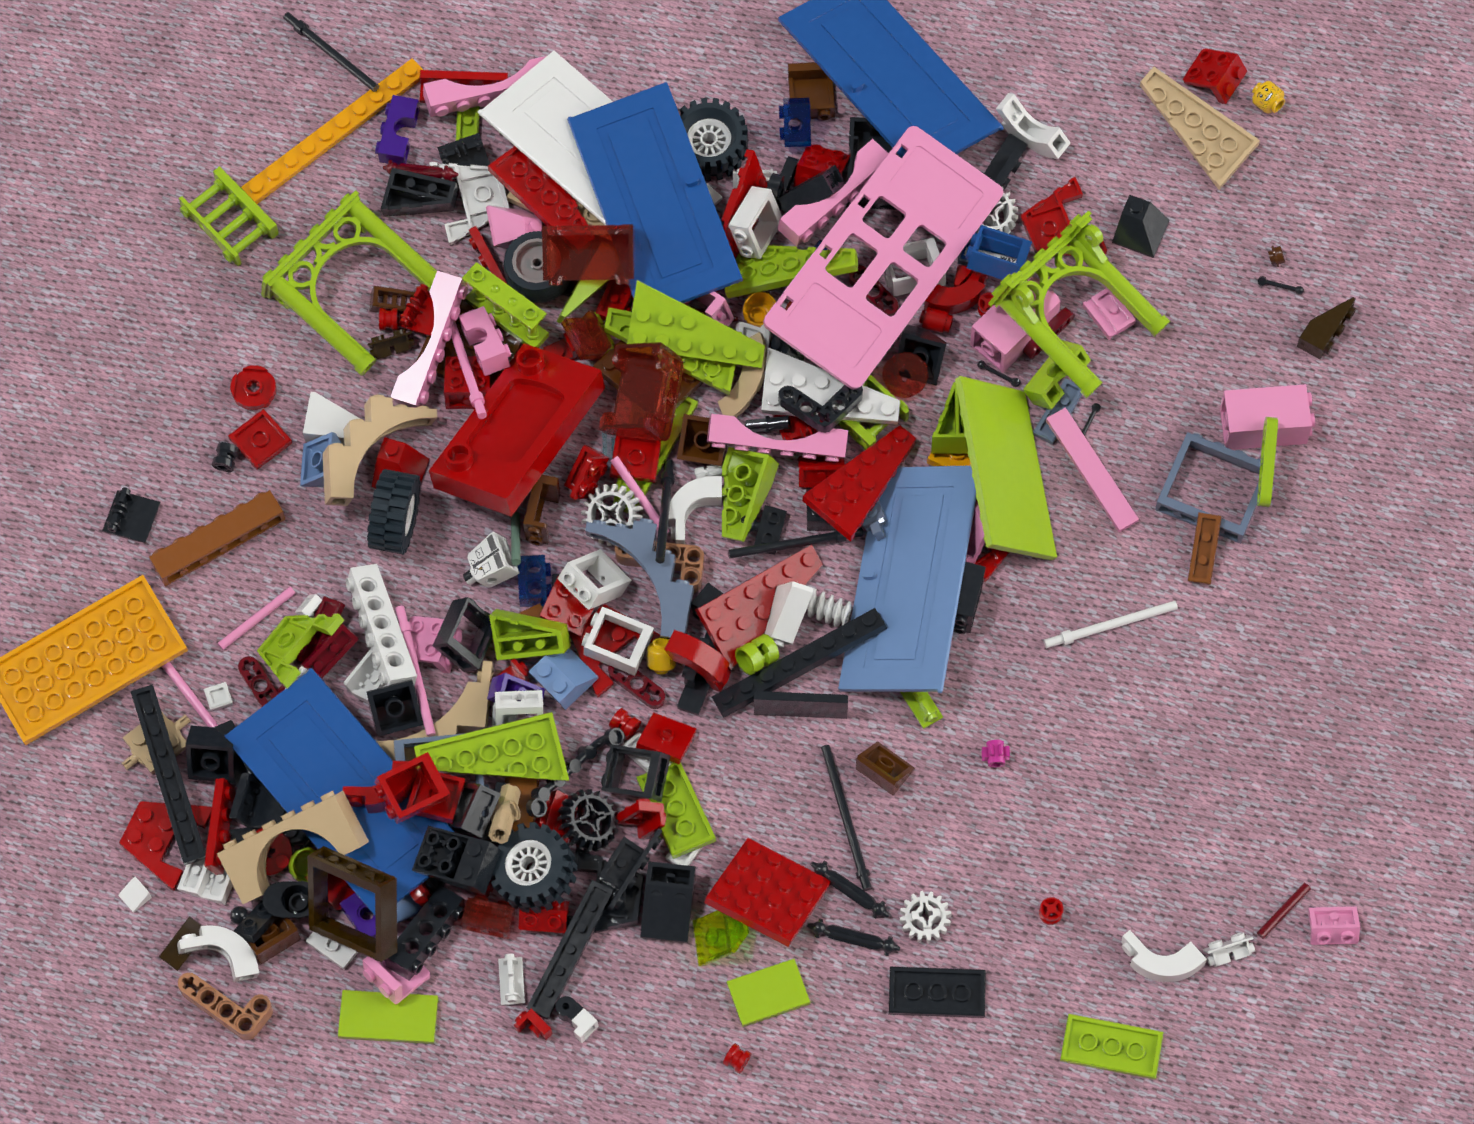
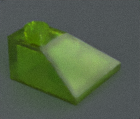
M718 910L693 920L698 966H705L734 954L749 934L748 926Z

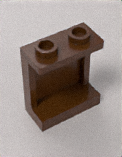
M816 62L788 64L791 120L805 122L809 119L826 121L830 118H835L833 81Z
M541 475L532 488L523 522L525 538L532 545L541 546L542 544L548 545L549 543L547 524L540 522L545 501L559 503L561 494L558 477Z

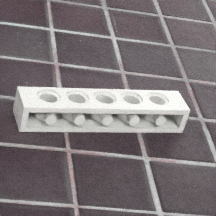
M372 564L350 568L349 576L346 578V588L352 593L353 608L358 610L359 625L365 630L366 645L371 647L372 661L374 666L378 667L380 684L385 687L412 679L415 686L417 674L378 565Z

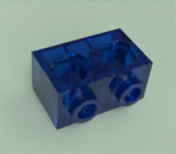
M545 555L521 556V563L518 565L520 607H531L539 603L541 606H544L552 589L551 584H547V576H551V564L546 563ZM534 567L540 569V571L537 573L529 572V570ZM533 589L541 590V592L536 595L530 593V591Z

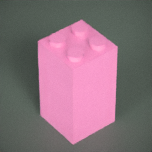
M1031 277L1028 280L1040 283V280L1036 277ZM1032 291V293H1033V295H1034V301H1035V300H1036V295H1035V293ZM1047 291L1044 299V314L1047 323L1059 313L1061 301L1053 291ZM993 305L972 325L970 345L1004 373L1023 354L1024 347L1031 340L1029 335L1000 306L996 308Z
M1306 384L1225 390L1220 406L1225 446L1232 450L1262 448L1265 417L1278 418L1276 446L1307 444L1309 436H1312V427H1315L1314 413H1310L1309 406H1312L1311 392H1307Z

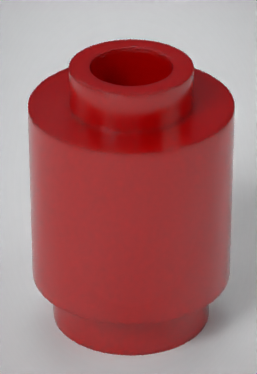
M927 307V310H922L919 323H922L923 329L942 334L944 332L949 333L954 316L949 315L947 311Z

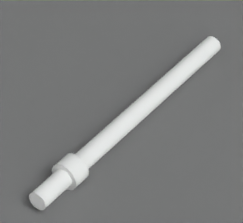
M1172 601L1078 630H1066L1060 632V635L1044 639L1045 648L1060 644L1065 646L1083 637L1177 610V603Z

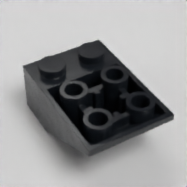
M428 825L412 871L464 890L485 895L501 850L491 842Z
M648 861L640 938L688 943L696 881V866Z

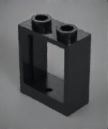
M833 165L793 187L778 198L780 207L786 214L795 205L819 202L834 194L846 182L836 165Z
M965 562L953 630L957 634L971 633L984 583L985 566Z
M465 597L453 600L432 646L463 672L479 669L493 638L490 613L481 609L471 598ZM462 616L478 627L469 650L453 638Z
M611 744L610 750L606 755L607 764L601 779V790L610 794L661 802L671 756L662 752ZM625 755L650 759L644 792L618 788Z
M465 782L453 824H447L452 830L463 835L482 838L501 793L481 784ZM483 810L486 811L485 816L482 815Z

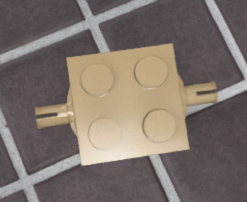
M162 712L176 757L186 749V740L181 735L180 730L191 721L184 714L176 722H173ZM138 725L123 737L124 742L131 749L132 755L121 762V764L128 771L129 768L139 762L151 774H154L155 770L141 725Z

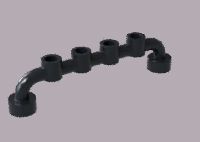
M620 728L607 729L603 736L597 738L590 745L580 746L577 750L578 756L575 759L565 760L568 777L572 773H578L581 770V765L586 760L594 759L597 750L605 744L609 747L611 744L622 745L624 742L623 731ZM546 780L547 784L544 787L534 788L531 791V798L526 804L528 815L531 817L544 816L547 812L545 801L549 800L550 793L557 787H563L566 781Z

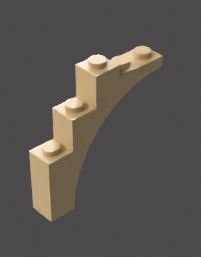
M384 395L370 396L364 405L365 421L363 419L349 421L343 429L344 446L341 443H333L328 445L323 452L325 505L348 506L354 497V480L358 465L366 451L381 438L397 430L414 426L432 425L437 418V409H429L428 406L413 408L403 404L393 406L392 398H387Z

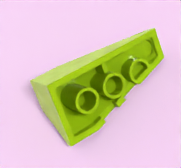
M604 242L600 244L586 265L580 280L572 291V296L569 297L556 322L560 324L561 321L565 320L606 285L615 274L617 276L620 275L623 269L614 248Z
M728 447L722 466V476L724 477V488H722L723 538L740 542L745 541L752 523L756 519L772 487L779 463L770 455L753 451L734 450L733 447ZM745 516L744 522L742 523L741 518Z

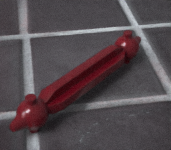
M389 160L388 164L383 166V169L388 174L391 173L392 168L440 179L444 178L449 181H453V178L459 175L447 165L443 169L437 166L397 164Z

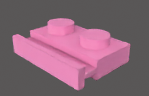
M1108 288L1094 295L1087 302H1083L1082 307L1108 340L1131 327L1136 322V319Z

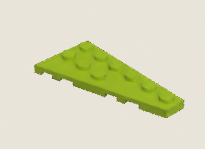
M768 245L761 259L747 258L739 253L735 260L743 281L725 287L727 298L789 286L817 248L808 247L807 250H802L796 246ZM840 248L825 267V270L832 276L858 271L856 250L853 248ZM829 249L822 250L819 255L826 259L831 251Z
M609 308L604 332L627 343L632 312ZM643 351L730 396L736 365Z
M552 712L414 746L416 757L427 752L429 753L438 772L569 781Z

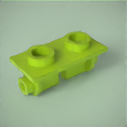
M900 692L923 729L943 718L928 692Z

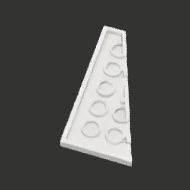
M768 347L761 413L795 416L782 408L778 403L779 390L784 386L795 387L823 406L844 384L821 368ZM862 385V400L842 419L898 425L900 400ZM834 404L832 406L835 410L845 408L841 404ZM802 406L800 410L803 412H810L812 411V408L809 406Z

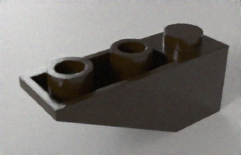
M1352 297L1310 320L1299 337L1297 347L1318 359H1321L1324 353L1328 355L1334 346L1332 342L1334 337L1341 336L1345 329L1343 323L1346 319L1351 320L1356 311L1354 307L1356 298Z

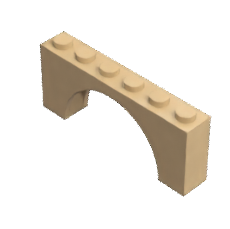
M332 790L320 797L321 802L315 804L314 800L301 806L302 811L295 813L292 810L281 816L282 821L276 823L275 820H272L262 825V831L257 833L254 829L242 835L244 840L237 843L236 839H233L223 845L224 850L217 853L242 904L262 896L270 886L266 875L267 854L275 838L284 831L303 829L317 833L328 840L343 855L369 842L343 791L335 794Z

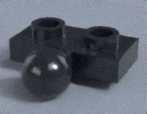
M768 505L764 506L761 521L757 522L755 519L749 533L754 530L757 531L754 545L779 541L787 511ZM745 516L741 518L742 523L744 522ZM776 551L767 553L775 555Z
M263 900L250 913L243 906L234 907L230 912L231 921L238 925L233 931L245 941L255 943L279 918L267 912L263 905Z

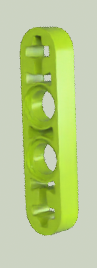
M1265 417L1257 506L1270 507L1278 432V418Z

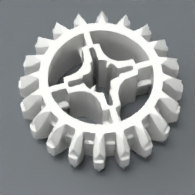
M1010 192L1003 193L999 202L990 212L992 214H989L984 220V224L981 225L1010 234V230L1014 229L1016 226L1015 222L1018 219V215L1015 214L1018 211V207L1013 206L1016 201L1015 199L1008 198ZM1000 211H1003L1004 222L1000 225L998 214Z
M607 484L603 485V492L600 488H596L595 493L597 496L593 494L588 495L592 500L591 503L586 501L583 503V505L588 507V511H581V514L588 517L582 520L583 524L587 522L592 523L593 520H596L597 507L602 513L601 521L606 522V525L609 526L612 524H625L629 526V529H633L634 520L643 518L642 515H637V512L643 510V507H635V504L640 501L639 498L631 499L634 492L630 490L626 493L625 486H621L618 491L617 484H612L611 490ZM610 496L621 498L619 502H615L612 506L603 502L605 498ZM625 505H627L629 510L628 522L622 515L626 508ZM607 510L616 511L617 520L609 519L610 515H608L609 511ZM598 539V543L603 544L605 542L604 540Z

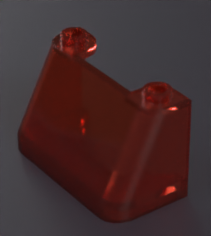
M635 225L542 226L543 281H549V285H562L564 280H616L617 284H630V279H635Z
M661 342L616 345L612 362L615 368L621 372L614 412L603 413L599 422V430L607 435L651 441H667L672 431L683 374L682 358Z

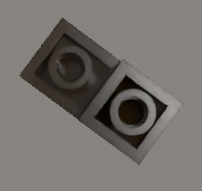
M189 916L159 955V958L178 971L192 953L179 954L178 941L182 939V936L188 934H196V937L200 936L199 930L202 925Z

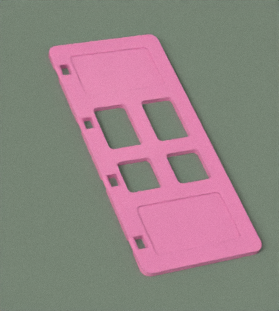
M909 127L767 313L763 321L765 328L850 389L856 390L860 388L1003 196L1002 187L919 127ZM900 147L907 150L902 158L896 155ZM863 196L869 200L865 208L858 205ZM878 198H882L905 215L904 220L890 238H885L862 220ZM918 227H923L945 244L944 249L930 267L924 266L903 250V246ZM849 236H855L877 253V256L853 287H847L825 270V267ZM825 247L831 251L826 259L819 255ZM891 264L897 266L917 281L916 287L892 317L866 300L867 294ZM786 298L793 302L787 311L781 307Z

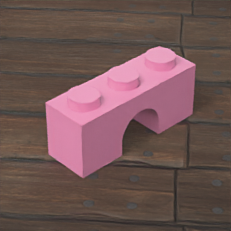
M483 306L459 315L462 331L469 345L482 342L475 345L474 350L484 376L510 367L508 357L511 356L507 343L502 344L504 339L500 329L494 328L496 323L492 313L487 314Z

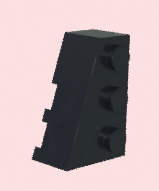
M392 168L380 210L384 217L454 211L459 188L457 183Z

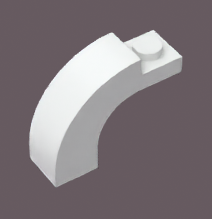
M1008 93L996 108L1004 120L1001 124L1005 130L1027 143V147L1039 155L1059 159L1070 145V141L1059 127L1047 126L1035 120L1014 94Z
M707 476L695 479L685 484L675 493L670 501L668 527H671V540H675L676 544H685V524L692 511L702 506H722V476Z
M201 926L199 930L200 936L196 937V934H188L182 936V939L178 941L179 954L204 949L215 950L221 953L230 964L233 982L257 978L259 975L254 952L249 944L232 930L220 926Z
M1131 930L1123 935L1121 941L1124 952L1130 957L1134 956L1130 966L1140 975L1158 982H1176L1186 979L1204 967L1207 960L1192 942H1189L1175 954L1161 956L1149 951Z

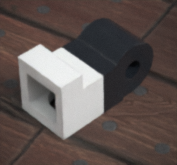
M563 996L557 1000L555 1006L557 1016L562 1021L569 1022L575 1028V1038L583 1043L599 1027L598 1021L573 998Z

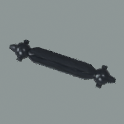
M824 860L823 863L811 862L810 865L816 874L831 881L830 885L863 908L871 909L873 918L876 919L881 916L888 918L890 916L886 910L885 901L876 903L874 897L834 870H828L827 861Z
M821 918L817 922L807 925L813 931L816 938L825 934L830 939L873 950L882 949L886 956H889V953L893 951H900V947L895 944L891 936H888V939L882 940L879 936L833 924L826 926Z

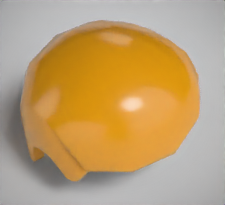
M763 291L752 293L743 305L744 320L748 324L761 327L764 324L765 316L776 303V300L769 293Z

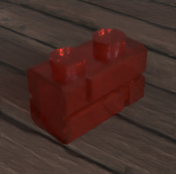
M484 896L468 897L461 921L462 930L509 939L516 913L515 908L503 900L493 903L489 902L488 898Z

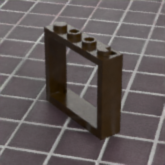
M325 846L307 856L309 930L380 962L397 953V878ZM328 873L375 893L376 938L329 918Z

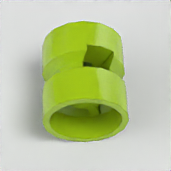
M763 634L752 640L751 643L748 642L737 648L735 657L743 672L752 675L763 669L764 666L766 667L779 659V650L774 640L769 635Z

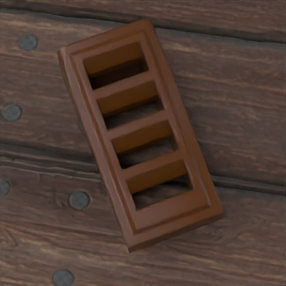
M374 286L370 296L369 312L379 313L380 308H385L387 311L398 308L399 313L403 314L406 309V297L414 298L415 292ZM378 296H382V303L378 302ZM388 297H392L391 304H387ZM397 297H401L400 306L396 305Z

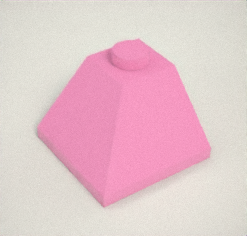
M490 205L486 207L494 247L509 248L512 241L522 234L533 231L544 232L542 221L526 210Z

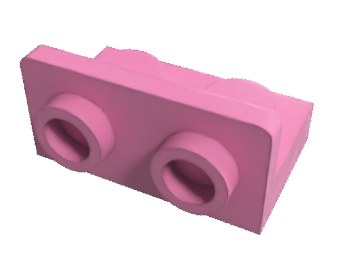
M1357 906L1309 908L1311 945L1358 944L1360 923Z

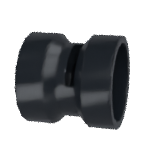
M218 443L216 448L217 456L213 458L212 467L219 471L233 472L235 468L234 460L238 457L240 449L230 443Z

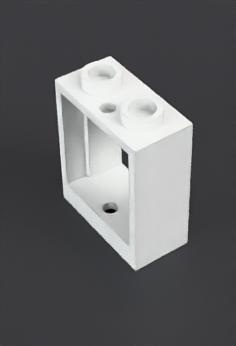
M752 186L729 223V228L741 256L761 259L778 230L779 220L782 215L771 189ZM757 218H759V223L753 231L752 227Z
M934 238L906 243L903 246V250L914 259L927 258L930 266L940 254ZM893 264L889 265L885 270V283L887 288H891L893 296L911 293L916 287L917 281L911 276L896 279L892 268ZM946 273L938 282L941 286L946 285Z
M601 549L568 562L557 578L588 610L622 596L632 581ZM588 570L604 587L598 589L582 572Z
M602 607L600 613H595L590 625L593 628L591 633L586 632L581 644L584 646L583 655L635 676L647 646L653 637L654 627ZM604 620L641 634L630 659L593 645Z
M542 690L495 692L496 726L502 725V715H542Z

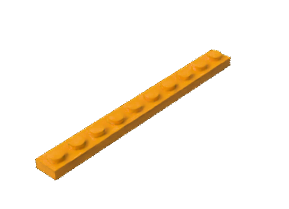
M411 58L378 83L379 89L376 92L370 89L249 180L241 189L258 204L384 109L388 102L391 103L393 95L401 96L420 82V70L423 69Z

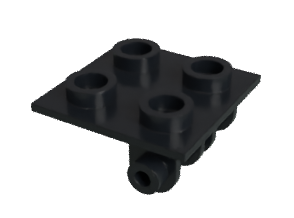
M479 133L437 147L443 164L449 165V163L460 166H488L490 164Z
M123 487L122 490H117L102 532L146 543L161 502L130 494L131 490Z

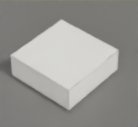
M226 682L204 689L211 712L233 705Z

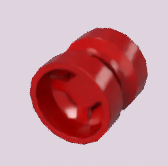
M620 708L614 714L609 723L610 728H620L624 733V738L627 740L633 737L641 725L639 719L630 717L629 713L623 708Z

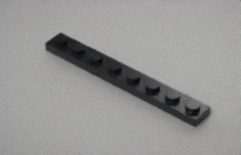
M873 608L712 696V699L722 717L725 718L754 702L755 691L772 692L881 633L887 627L876 608Z
M152 684L130 691L183 864L185 866L204 860L206 853L154 686Z

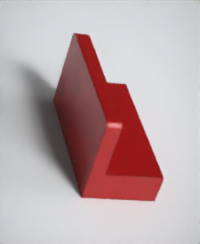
M799 456V487H815L844 466V458H839V462L825 461L826 456H816V459L802 458L803 456Z

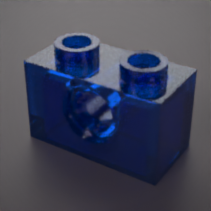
M809 97L783 98V105L779 106V119H783L784 127H779L780 140H784L785 147L811 146ZM797 118L801 123L795 127L791 126L789 121Z

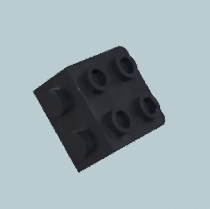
M242 773L229 818L245 827L262 828V825L272 820H275L276 823L282 821L281 816L287 812L258 778L249 773Z

